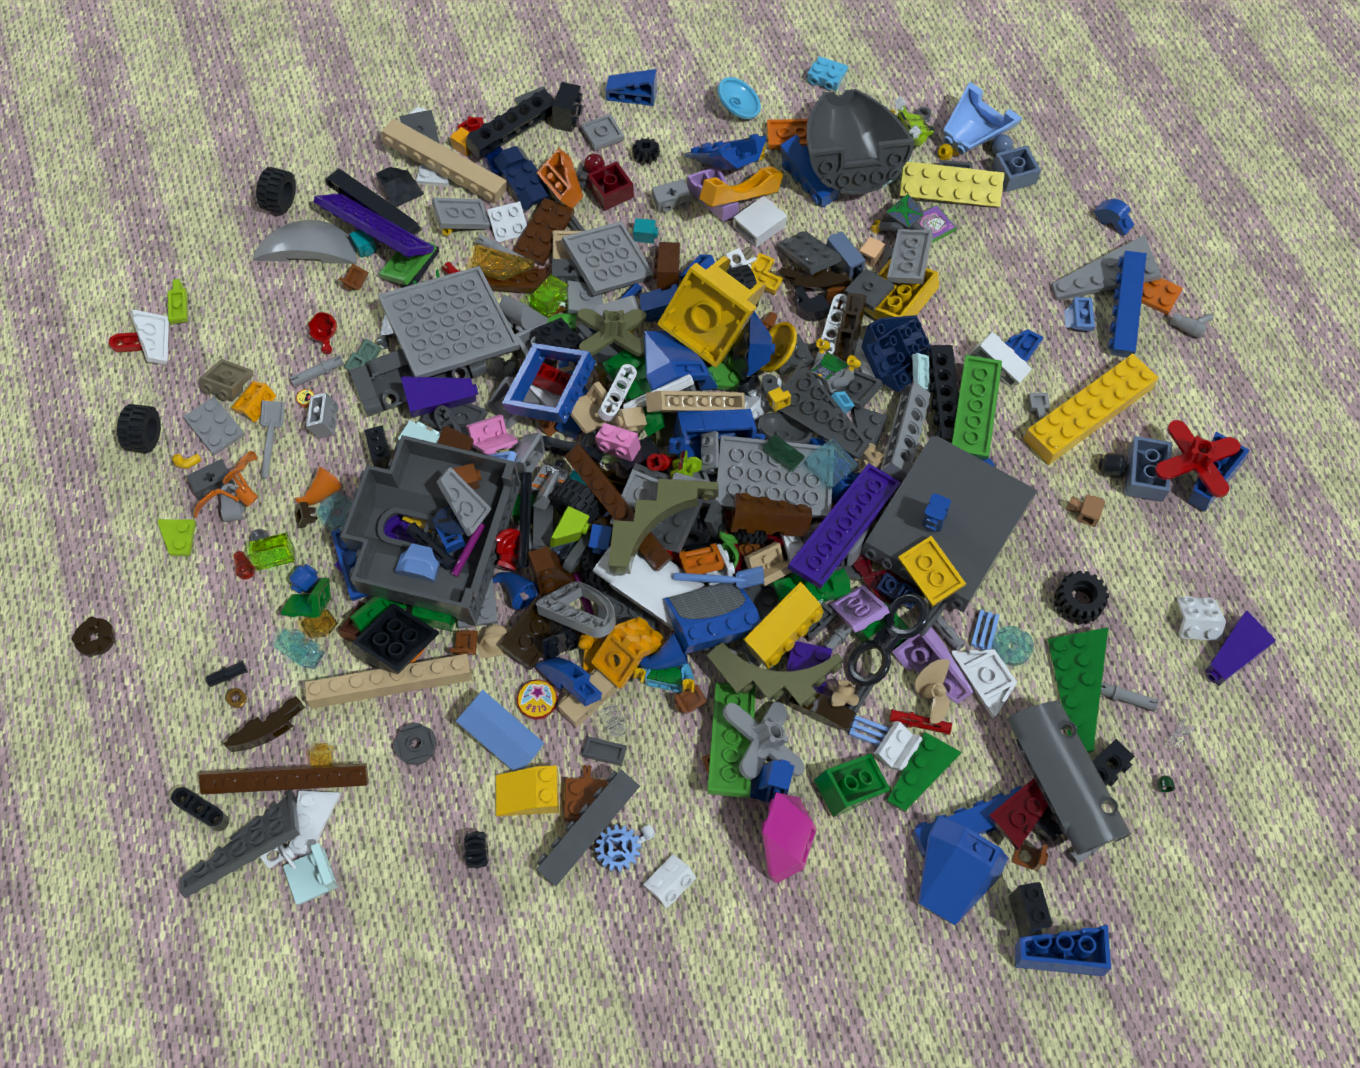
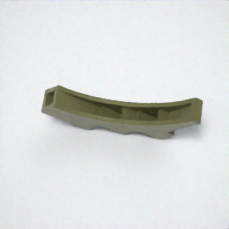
M723 642L707 654L739 695L741 693H748L753 688L752 684L756 683L770 701L772 699L778 700L784 695L783 690L787 689L801 707L804 705L808 707L816 700L815 696L817 693L813 687L815 685L819 687L827 681L825 677L831 672L833 674L837 673L843 667L841 664L844 662L837 653L827 661L808 669L772 671L747 663L735 655Z

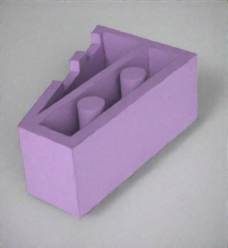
M713 167L688 175L687 187L689 192L721 221L731 219L738 214V202L709 207L699 199L704 179L716 177L728 184L720 168Z

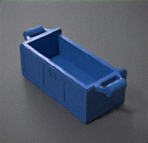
M751 409L677 412L673 438L669 440L668 452L671 454L675 453L677 459L680 458L681 451L684 450L688 452V458H701V435L712 431L718 432L719 439L723 435L765 440L766 436L756 433L757 428Z

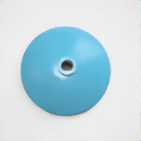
M734 77L724 78L719 83V99L731 114L742 119H752L759 114L761 110L759 97L747 83Z

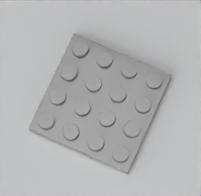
M622 221L562 237V244L593 295L653 279L654 272Z

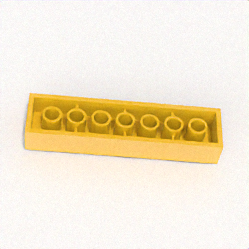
M1131 354L1027 429L1023 440L1050 465L1151 391L1159 377L1134 354Z

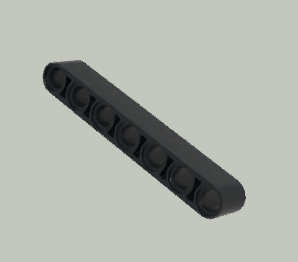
M337 168L325 178L327 185L330 188H334L333 190L338 194H343L413 235L421 231L419 224L414 219L343 170Z

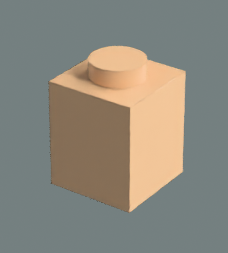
M872 237L868 238L859 252L866 260V265L872 268L883 255L885 244Z

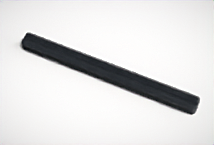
M523 472L521 481L518 566L525 568L529 566L531 472Z

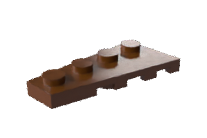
M547 265V268L541 269L538 266L531 267V270L515 268L510 272H505V270L485 271L483 274L492 290L549 294L552 265Z

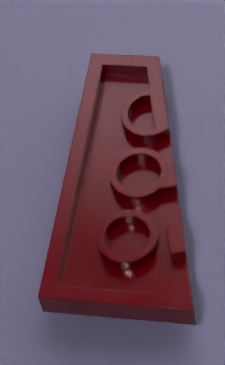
M1035 778L988 816L1017 851L1048 806Z

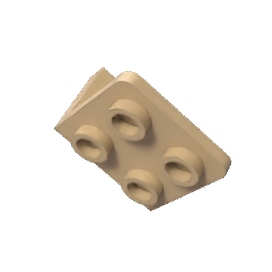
M600 382L594 383L586 395L579 397L571 413L572 418L586 434L600 429L604 423L609 424L610 422L601 419L598 415V410L608 393ZM609 406L606 409L607 413H609L611 410V407Z

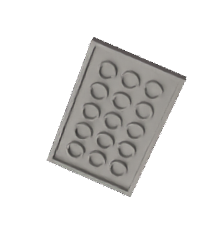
M721 435L717 472L719 497H715V500L720 503L722 509L731 510L735 493H748L755 497H768L771 500H784L791 504L807 505L812 508V518L825 519L831 511L834 447Z

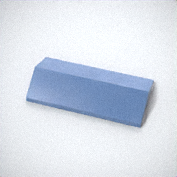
M481 690L455 721L512 771L524 769L544 745L542 740L484 690Z

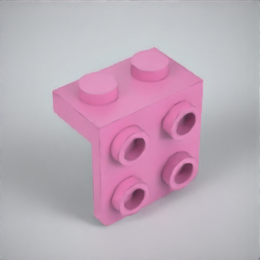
M501 414L466 426L469 437L474 439L472 447L486 455L494 454L497 452L496 450L502 448H512L513 444L518 443L516 437L507 433L504 418Z

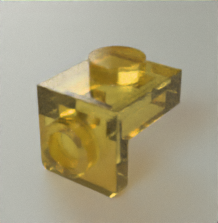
M326 609L320 617L305 618L300 624L310 639L328 636L338 623L331 612Z
M328 743L316 744L310 751L311 766L334 765V745L328 746Z

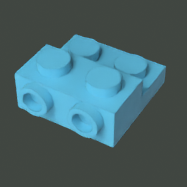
M819 56L817 61L813 62L808 72L807 82L812 85L825 87L827 90L837 91L849 66Z

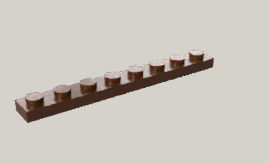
M577 444L564 456L616 521L634 522L635 511L585 449L580 444ZM652 532L645 537L639 547L641 553L656 571H660L673 559Z
M367 763L208 771L199 774L200 792L203 795L367 786L369 778Z

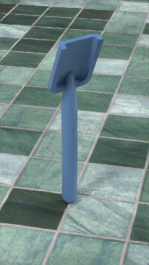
M763 566L739 571L736 573V577L691 573H674L672 575L675 581L736 583L738 589L765 583Z

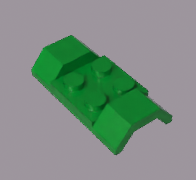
M844 568L835 571L822 589H819L794 572L766 585L773 587L779 598V603L800 582L819 603L841 598L851 592L850 578Z

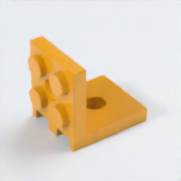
M636 617L615 625L591 663L620 689L625 686L642 658L659 650L666 640L659 632L652 629L645 619ZM614 655L619 657V665L614 661Z

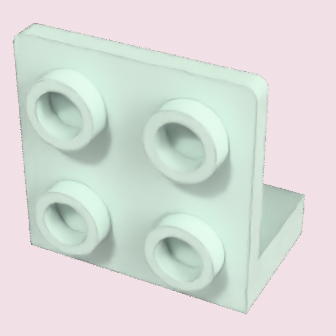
M319 842L311 846L313 853L294 861L296 869H293L289 863L283 866L297 905H301L338 888L325 849Z

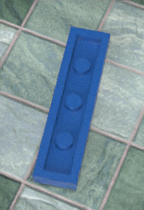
M340 529L331 531L351 600L355 601L370 596L358 592L350 580L351 568L355 567L357 562V552L349 551L340 536Z

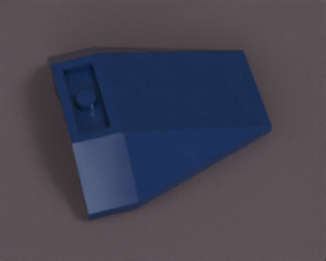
M917 315L879 318L867 325L861 346L875 378L882 380L884 385L896 392L904 389L913 380L912 354L926 355L931 347Z

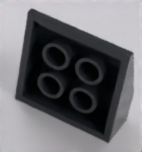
M393 603L352 644L356 657L368 665L399 674L439 634V631Z

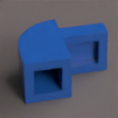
M1109 199L1102 201L1093 211L1101 224L1113 223L1121 236L1126 235L1135 225L1128 214L1131 208L1121 200Z

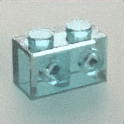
M284 629L274 647L302 667L315 669L326 653L320 649L321 645L311 639L310 641L305 638L306 634L297 629L295 631Z

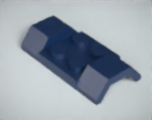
M514 146L502 150L494 158L493 163L503 179L507 180L508 187L517 201H520L524 212H527L535 203L543 201L544 198L555 201L546 183L537 174V168L521 148Z

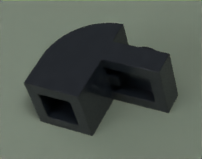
M802 286L795 288L793 300L797 306L796 314L801 319L814 322L828 317L831 307L823 294L810 299Z

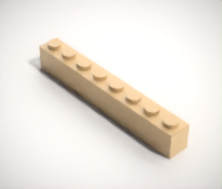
M394 118L382 130V142L386 146L396 149L401 154L412 158L415 162L425 165L428 169L434 170L443 177L454 181L457 185L463 186L470 192L483 197L486 201L496 204L506 192L507 180Z
M468 654L411 663L399 674L377 669L305 682L306 701L311 709L472 681L473 679Z

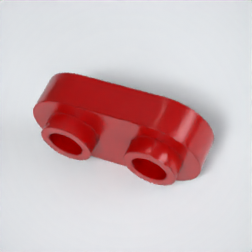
M137 332L117 333L109 339V345L115 352L143 350Z

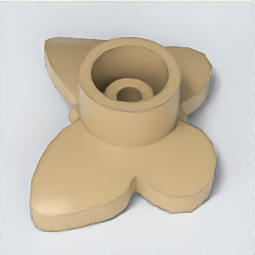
M839 680L837 683H825V686L834 692L831 698L832 706H843L846 702L852 706L858 704L859 697L854 694L855 687L850 681Z

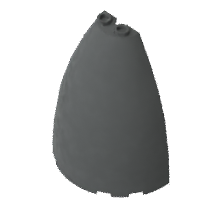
M857 89L844 90L842 95H836L835 91L823 92L815 103L807 122V146L812 168L821 182L829 188L839 190L840 193L856 195L881 189L882 185L898 177L906 162L909 161L913 151L914 140L896 115L883 104Z

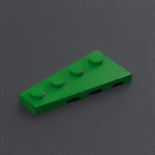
M925 732L918 749L912 754L886 802L906 812L962 752Z

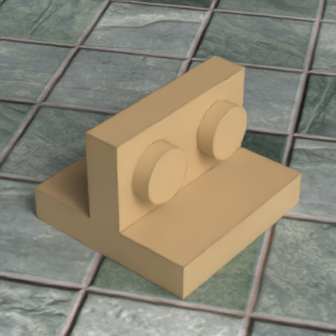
M774 542L745 556L748 569L763 566L765 583L760 585L766 586L792 572L787 569L790 562L784 561L780 543Z

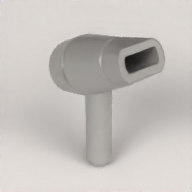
M1175 312L1169 325L1178 327L1185 333L1200 338L1206 332V324L1204 323L1213 320L1214 316L1207 314L1198 319H1192Z

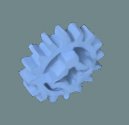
M615 825V830L607 827L608 833L600 834L602 840H596V844L600 847L595 848V852L600 854L597 859L598 861H603L602 866L604 868L610 865L611 872L618 868L619 873H622V867L630 870V863L637 864L635 857H641L640 852L637 850L641 849L642 846L637 843L640 840L639 836L633 837V829L627 832L626 825L622 827V830L619 829L618 825ZM622 835L621 837L613 838V836ZM630 841L632 843L631 853L627 849V846L630 844ZM606 844H607L608 847H609V851L607 852V855H605V852H604V848H605V845H606ZM613 845L618 847L622 846L624 852L619 850L615 852ZM616 859H624V861L615 862Z

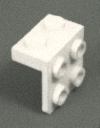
M1178 597L1177 604L1183 616L1179 631L1180 638L1221 641L1226 620L1217 601L1212 598Z

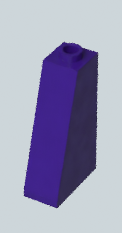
M401 377L411 417L432 413L440 405L452 408L476 402V395H479L477 385L472 384L471 378Z
M1246 611L1237 620L1207 666L1205 672L1208 679L1220 686L1267 650L1276 639Z

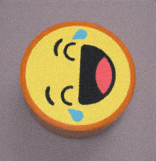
M303 389L297 393L296 400L301 407L308 408L310 397L315 395L313 391Z

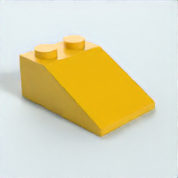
M557 765L536 766L496 775V817L559 813Z

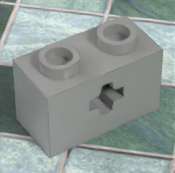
M684 179L652 187V199L658 213L669 212L671 209L678 207L684 208L690 204L691 194Z

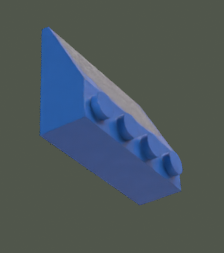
M722 583L664 598L665 606L684 655L718 646L722 642L725 644L744 639L761 622L757 608L745 590L737 588L736 583Z

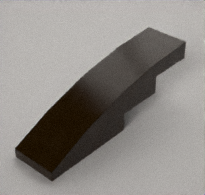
M848 293L846 308L842 314L841 327H838L834 356L847 362V358L850 355L854 356L867 298V295Z

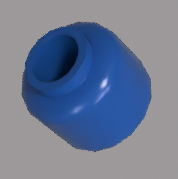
M306 563L304 566L298 565L289 577L292 583L291 588L298 593L302 591L310 592L319 581L318 572Z

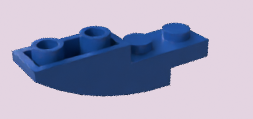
M560 657L549 658L536 663V668L559 689L565 687L584 706L601 700L602 692L590 682V674L577 664Z

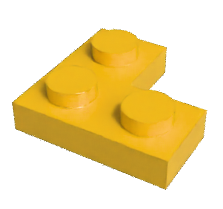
M759 253L756 257L757 260L751 265V269L755 275L756 282L761 281L766 285L764 291L775 295L783 282V278L770 273L775 259Z

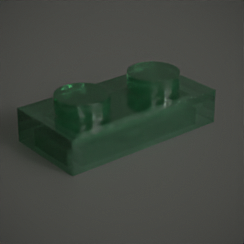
M775 434L762 449V451L791 472H794L805 458L802 453Z

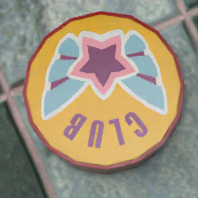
M532 680L524 684L519 690L517 696L518 708L529 719H544L556 709L558 703L557 693L554 687L547 681Z

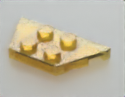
M477 244L474 247L475 254L473 255L472 268L480 266L484 276L504 281L535 266L532 259Z

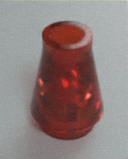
M243 551L234 553L236 575L243 580L252 578L255 574V566Z

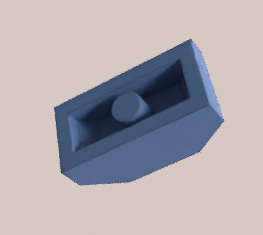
M1074 297L1071 305L1064 310L1065 327L1086 331L1094 330L1092 298Z
M411 543L408 549L400 555L395 572L399 575L435 582L440 563L435 559L431 547Z

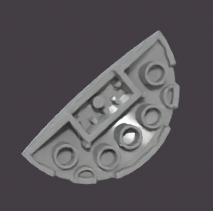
M318 220L296 221L279 227L259 244L253 256V261L287 262L288 258L318 259L322 263L356 264L357 259L356 250L350 237L333 224Z

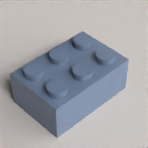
M1134 436L1128 446L1125 495L1163 502L1170 491V479L1163 480L1159 478L1155 473V468L1158 463L1172 458V442Z

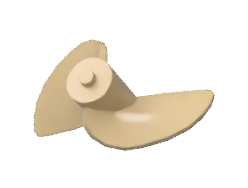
M948 659L936 660L930 663L919 673L915 680L916 691L925 699H933L930 715L931 724L941 722L949 709L950 702L946 694V688L943 685L950 664Z

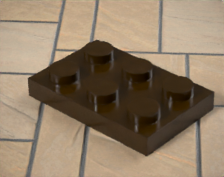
M535 599L532 600L499 645L500 648L529 670L533 669L543 655V639L558 634L562 628L561 623L538 614L537 600Z

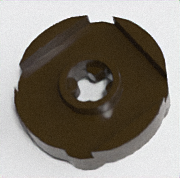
M89 617L76 629L72 636V641L76 649L85 656L102 655L113 646L115 630L107 620ZM98 633V640L90 641L91 636Z

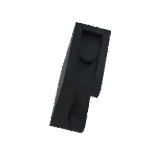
M1040 882L1019 885L1008 896L1020 938L1042 935L1041 929L1053 925Z

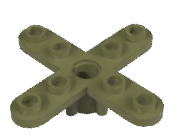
M587 308L578 311V320L597 331V333L580 343L579 350L589 351L592 356L614 342L638 357L645 356L644 341L629 333V331L646 320V313L643 310L633 309L624 314L623 310H604L603 316Z

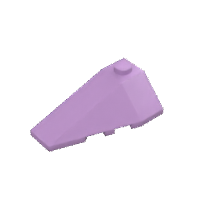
M932 627L924 636L918 634L909 638L892 651L907 670L911 671L913 668L918 673L936 660H950L948 672L943 683L948 698L958 704L973 693L972 688L946 646Z

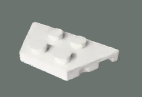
M995 649L984 651L969 650V652L952 651L950 655L991 718L994 719L1016 686L1017 681Z

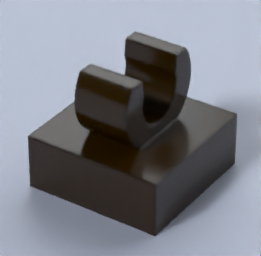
M300 502L294 512L298 528H305L308 523H315L318 519L317 516L310 515L315 513L316 508L308 507V502Z

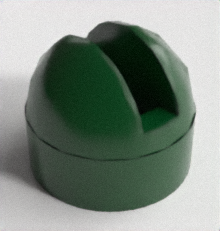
M1161 776L1157 781L1159 792H1172L1176 789L1175 783L1170 776Z

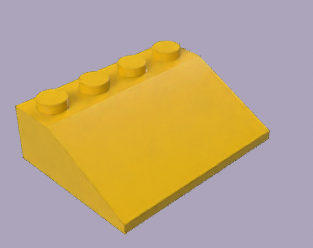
M891 259L878 273L879 276L886 280ZM926 268L923 284L893 283L894 289L874 311L865 307L864 311L876 320L879 318L917 315L939 288L938 272Z

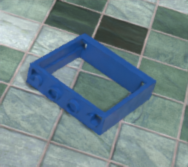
M533 343L502 404L509 414L566 424L596 362L589 351ZM545 358L578 363L556 408L523 402Z

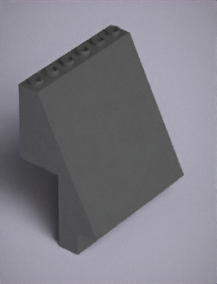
M931 436L865 541L861 554L916 585L898 560V556L932 536L966 583V586L943 601L964 613L993 568L1003 546L1032 503L1038 490L938 436ZM932 494H938L951 500L941 531H936L935 533L927 531L922 525L924 512Z

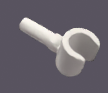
M651 825L641 829L643 836L639 838L640 840L637 843L641 844L655 836Z

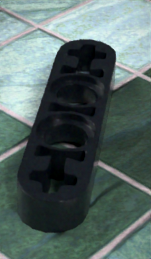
M543 436L545 451L555 455L565 456L577 445V443ZM581 445L593 461L600 464L604 454L596 448Z

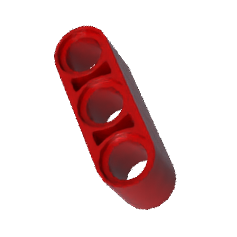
M542 363L532 384L562 396L572 375Z

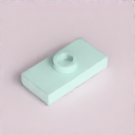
M919 353L912 354L913 382L915 381L929 392V356Z

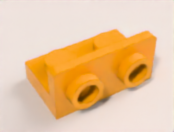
M253 381L233 404L231 409L235 413L246 415L252 422H256L261 416L262 400L273 401L276 398V394L267 384Z

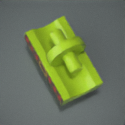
M686 450L681 451L680 458L673 460L674 470L671 471V478H673L675 472L693 477V473L701 470L702 461L697 457L688 458V452Z

